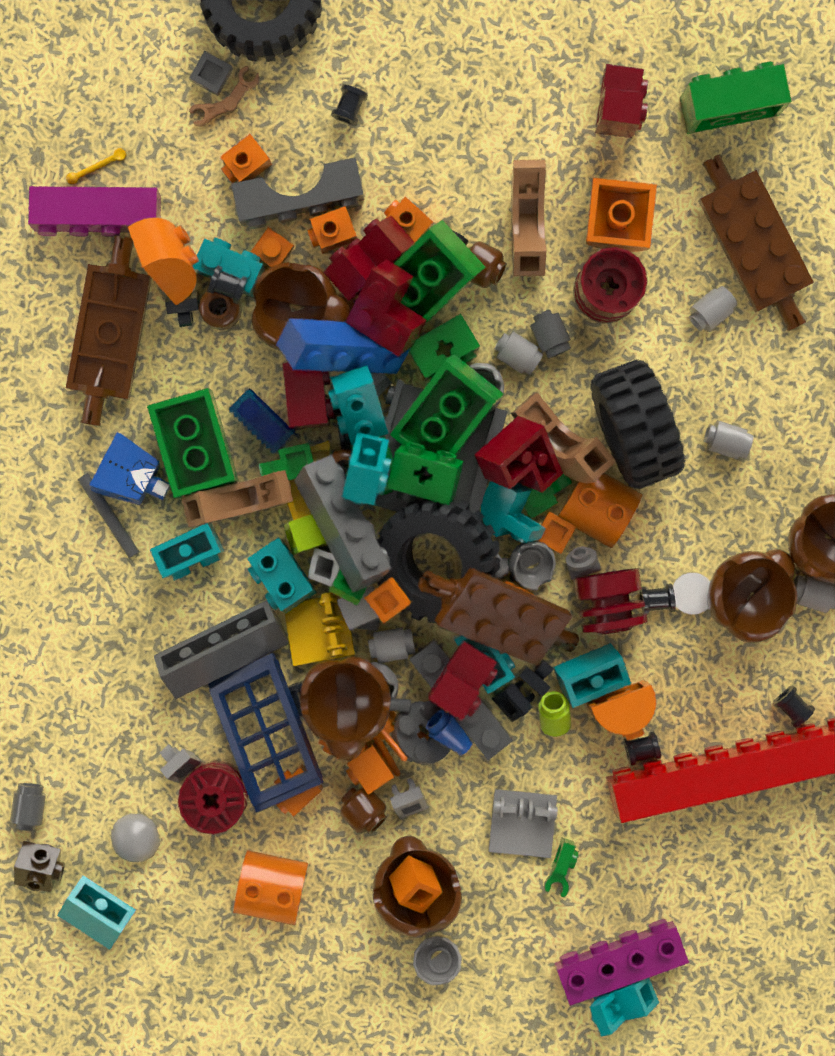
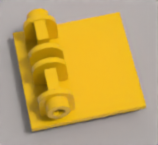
M332 592L321 594V598L306 600L285 613L293 666L355 655L352 633L348 629L337 600L341 599L338 595H333Z

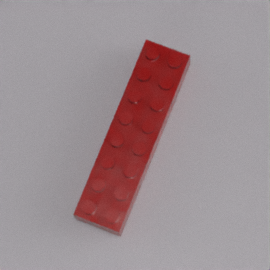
M835 717L826 720L827 725L815 727L814 723L804 724L796 727L797 732L785 734L784 731H775L765 734L766 739L754 742L753 738H745L735 741V747L723 749V745H715L705 748V754L692 756V752L677 754L673 756L674 761L662 764L661 759L644 762L643 768L631 771L630 767L612 770L613 775L606 777L614 814L621 823L834 774Z

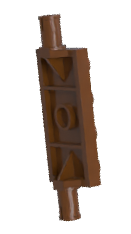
M721 154L714 156V159L710 158L702 165L705 167L715 189L712 193L700 198L698 202L755 313L770 305L772 307L776 306L787 327V331L806 323L793 297H795L794 293L813 284L814 281L757 170L736 180V178H731Z
M115 235L110 263H107L106 266L88 264L66 383L67 389L81 391L86 395L82 420L80 421L83 424L101 426L104 400L108 399V396L130 400L152 281L149 275L131 271L132 268L129 267L133 246L132 238L124 237L123 239L122 236Z
M470 568L463 578H451L449 580L431 571H426L423 575L430 580L421 577L419 581V589L422 592H427L441 598L442 609L435 618L439 627L538 666L552 645L560 647L567 652H572L575 648L568 645V643L575 646L579 643L577 633L564 629L573 617L569 610Z

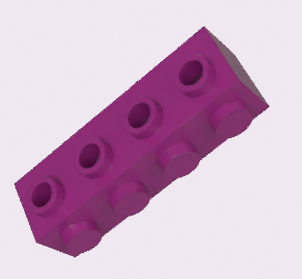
M29 186L28 224L41 236L51 237L56 236L57 232H69L71 236L85 237L89 235V232H101L102 236L114 237L115 235L120 236V232L130 233L128 227L139 220L161 218V195L157 187Z
M666 919L657 920L648 925V930L637 933V930H630L620 934V940L608 944L605 940L599 941L589 946L590 951L578 954L577 951H572L560 956V961L556 962L555 966L569 1005L583 1002L688 964L689 960L674 922H667Z

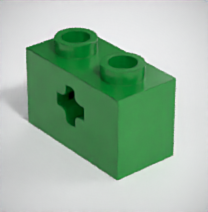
M461 313L416 339L414 345L410 348L409 354L425 381L432 378L444 361L448 359L444 354L437 355L439 343L443 342L445 346L451 344L453 348L450 350V357L456 355L465 363L477 357L475 351L480 348V345Z
M417 443L402 444L395 451L387 488L450 505L456 496L464 461L456 459V455L450 452L438 451L433 453L426 451L423 445ZM423 466L428 467V473L431 474L429 477L425 476V470L422 469Z

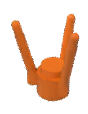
M390 711L386 725L373 740L395 773V776L398 777L401 773L382 741L384 739L403 762L407 761V756L389 735L394 730L393 722H396L394 719L397 715L394 711ZM422 731L417 733L420 739L425 737L428 741V735Z

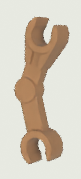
M245 66L239 71V82L223 101L191 106L189 109L190 114L198 110L205 113L202 120L193 122L194 125L201 127L218 115L234 112L248 89L258 85L260 81L259 73L256 74L252 82H246L243 80V77L248 72L249 67Z

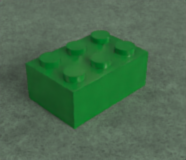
M769 61L754 66V70L743 72L742 68H733L723 72V76L711 78L710 74H703L692 78V82L688 83L680 96L687 134L780 116L792 102L785 65H774V62Z
M443 220L429 228L394 263L413 276L400 303L426 319L425 326L485 268L483 263Z
M452 355L444 361L390 435L404 445L406 443H417L423 445L426 451L433 453L446 451L457 456L504 393L456 355Z
M206 388L147 405L174 498L179 499L196 492L210 490L239 481L214 393L211 389Z

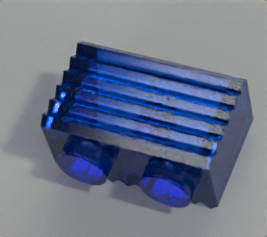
M250 388L229 408V413L233 414L238 419V422L242 423L249 432H252V435L261 441L262 445H266V449L270 450L272 454H278V450L283 449L297 435Z

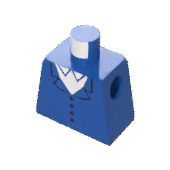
M119 432L116 433L89 484L91 491L135 505H141L147 493L163 501L170 489L169 482L156 477L160 468V462Z

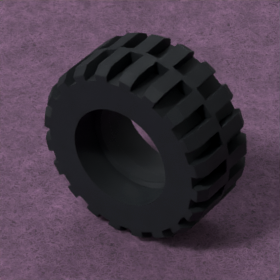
M201 0L200 3L206 23L211 33L215 35L216 40L223 47L227 46L232 54L238 57L244 54L249 61L255 62L258 61V57H265L266 62L276 61L275 55L283 53L284 58L293 54L292 48L296 45L302 48L307 43V35L309 33L314 34L317 28V18L321 17L322 11L321 0H290L286 9L276 18L265 22H252L237 15L231 0Z
M636 359L596 374L590 384L594 408L611 455L616 460L617 468L623 475L625 482L631 488L642 489L680 474L685 467L681 435L667 396L664 394L652 368H649V364Z
M425 498L421 501L416 499L392 516L379 531L380 537L376 540L380 547L387 552L391 569L377 584L380 586L393 577L411 601L400 612L404 613L406 610L411 612L412 619L421 621L423 617H427L429 623H436L435 618L442 609L441 598L427 592H422L419 589L421 577L430 580L418 569L413 558L412 545L414 538L419 534H435L453 545L461 560L462 573L460 578H463L467 571L472 568L497 579L495 573L500 569L501 560L496 557L500 551L499 542L492 541L491 538L495 531L491 524L484 525L481 520L485 516L479 510L475 513L469 510L470 504L463 500L455 504L453 499L450 505Z

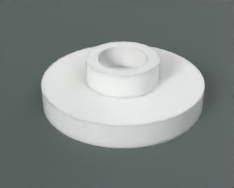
M686 573L677 578L673 584L676 607L680 611L691 615L700 614L707 610V593L710 581L699 573Z

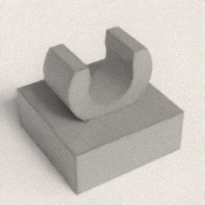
M170 744L160 752L161 756L168 762L160 771L168 780L177 783L182 781L201 763V760L194 752L186 749L179 751Z
M411 778L407 779L409 784L408 791L400 793L396 784L392 785L391 788L394 796L390 798V801L400 820L429 808L420 787H417Z

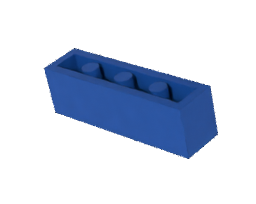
M289 318L277 342V346L295 370L348 372L368 366L370 373L397 374L410 351L408 349L398 357L346 322Z

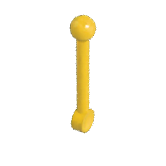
M117 148L112 156L77 173H68L66 176L67 183L74 185L83 176L116 160H125V150Z

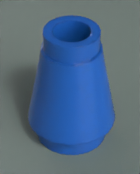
M439 710L427 722L426 729L429 731V736L459 755L465 754L471 748L472 740L469 739L451 713Z

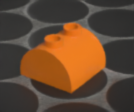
M593 178L586 244L600 249L618 247L630 252L649 250L651 246L657 184Z
M146 218L130 225L128 230L143 269L175 305H178L195 288L196 273L193 265L199 262L197 255L190 245L185 246L191 241L187 232L181 225L176 227L170 221L162 218Z
M604 473L592 483L577 481L557 516L576 526L577 530L605 546L613 548L631 521L641 501L642 494Z
M641 680L591 700L586 705L591 715L603 728L612 733L623 735V737H626V740H632L645 734L643 728L651 721L655 713L656 696L652 685L645 680Z
M247 850L238 882L233 913L295 926L308 863Z

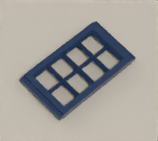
M274 653L268 654L208 683L209 692L256 813L324 783L321 770ZM270 674L277 693L257 702L250 683ZM245 686L251 705L231 714L225 695ZM280 700L287 719L266 728L260 709ZM254 712L261 731L241 740L234 721ZM290 726L297 745L276 754L269 735ZM264 738L271 757L250 765L244 746ZM300 752L307 771L286 780L279 761ZM274 763L281 783L260 791L253 772Z

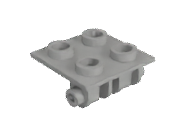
M495 789L488 852L551 858L554 824L558 807H556L557 795Z

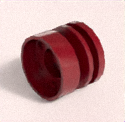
M618 247L603 248L590 256L576 276L573 287L575 303L581 313L592 321L604 324L618 322L628 316L645 295L648 283L646 269L640 259L629 250ZM605 282L609 283V288L614 289L610 295L606 294V289L601 288Z
M639 568L617 570L573 579L577 600L592 601V607L579 612L580 617L594 616L595 621L581 624L582 633L612 634L628 631L637 625L648 622L647 613L632 614V610L645 607V602L642 600H630L629 594L642 589Z
M216 760L203 763L192 771L182 784L178 796L180 814L188 826L200 833L213 835L225 832L234 826L249 802V796L239 769L228 762ZM216 793L219 796L217 803L209 805L206 802L209 798L208 795L211 796Z

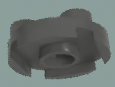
M430 700L412 703L411 712H398L394 719L396 721L394 731H392V738L407 756V761L426 766L442 760L451 750L431 738L429 734L428 741L425 737L420 739L417 735L420 732L419 725L426 728L429 719L439 710H443Z

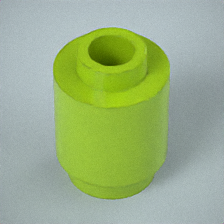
M552 691L546 693L538 704L540 727L549 736H562L570 730L572 724L570 703L560 692Z

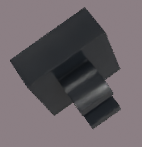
M199 291L192 292L178 305H175L167 296L165 301L167 314L177 313L179 327L192 326V311L199 310Z
M542 659L533 671L524 665L517 675L543 697L551 688L543 680L554 668Z
M522 680L508 685L491 698L511 722L526 715L533 708L530 702L534 700L535 695L531 693L524 697L519 691L520 687L524 684Z

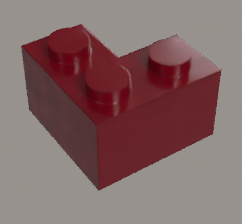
M606 64L603 71L595 133L633 138L636 130H641L642 123L646 121L648 104L643 103L648 87V80L643 79L644 69Z
M392 216L382 221H379L378 218L374 219L364 228L363 232L366 235L361 240L357 238L346 249L341 247L330 256L329 260L332 263L323 273L348 301L360 294L371 269L385 260H389L394 264L415 243Z
M385 260L371 269L346 320L347 324L398 357L414 345L426 322V319L400 303L413 276L389 260Z
M289 362L282 363L289 427L293 431L330 427V419H336L331 399L327 397L325 385H331L330 371L295 370Z
M517 416L475 454L484 478L508 489H511L519 482L542 493L563 474L544 425L521 416Z
M462 640L428 692V699L461 721L465 715L472 717L481 703L479 689L483 684L487 687L490 685L498 672L494 668L497 662L470 643Z

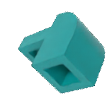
M490 481L481 503V513L485 516L483 518L485 526L491 524L495 533L493 535L495 537L510 534L513 539L527 543L541 539L546 528L521 513L531 490L519 482L511 489H508Z
M646 978L594 997L595 1002L589 1008L592 1020L597 1025L602 1037L612 1035L625 1020L646 1017L659 1004V1000L650 978Z

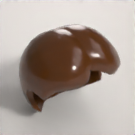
M289 262L282 263L264 271L253 286V297L256 304L251 318L253 330L266 345L280 350L277 342L289 318L346 322L351 312L349 304L345 299L337 295L330 279L316 266ZM290 305L305 308L292 312Z
M828 494L813 499L804 507L801 516L790 527L788 549L795 565L802 573L813 579L835 584V494Z
M773 549L765 553L746 551L725 560L715 570L709 583L707 605L713 620L743 642L758 643L774 637L791 616H794L797 606V590L792 580L795 571L792 557L781 549Z
M356 656L345 658L342 661L326 660L316 664L305 676L300 690V706L303 718L310 731L326 742L330 753L337 759L346 761L357 758L363 751L365 743L375 738L387 723L391 705L390 689L384 675L369 661Z
M404 836L395 841L391 848L390 856L378 867L372 885L373 903L380 919L395 933L409 938H419L428 932H438L449 927L458 916L462 905V892L456 869L446 857L436 851L428 850L423 841L414 836ZM408 855L432 865L442 893L423 914L398 903L393 894L394 890L389 876Z

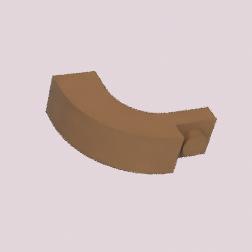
M545 159L513 160V176L511 179L513 276H545Z
M538 392L529 396L511 413L514 418L521 416L544 425L563 474L581 483L595 482L616 462L598 437L583 438L569 430L558 419Z
M286 470L181 497L189 528L293 502L291 485L287 479Z

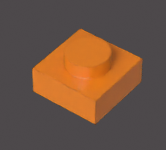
M268 227L251 250V253L261 258L260 261L271 268L282 264L295 246Z
M548 511L541 523L546 530L542 538L536 541L545 543L550 549L562 554L576 526Z
M393 577L364 597L383 623L387 622L411 603Z

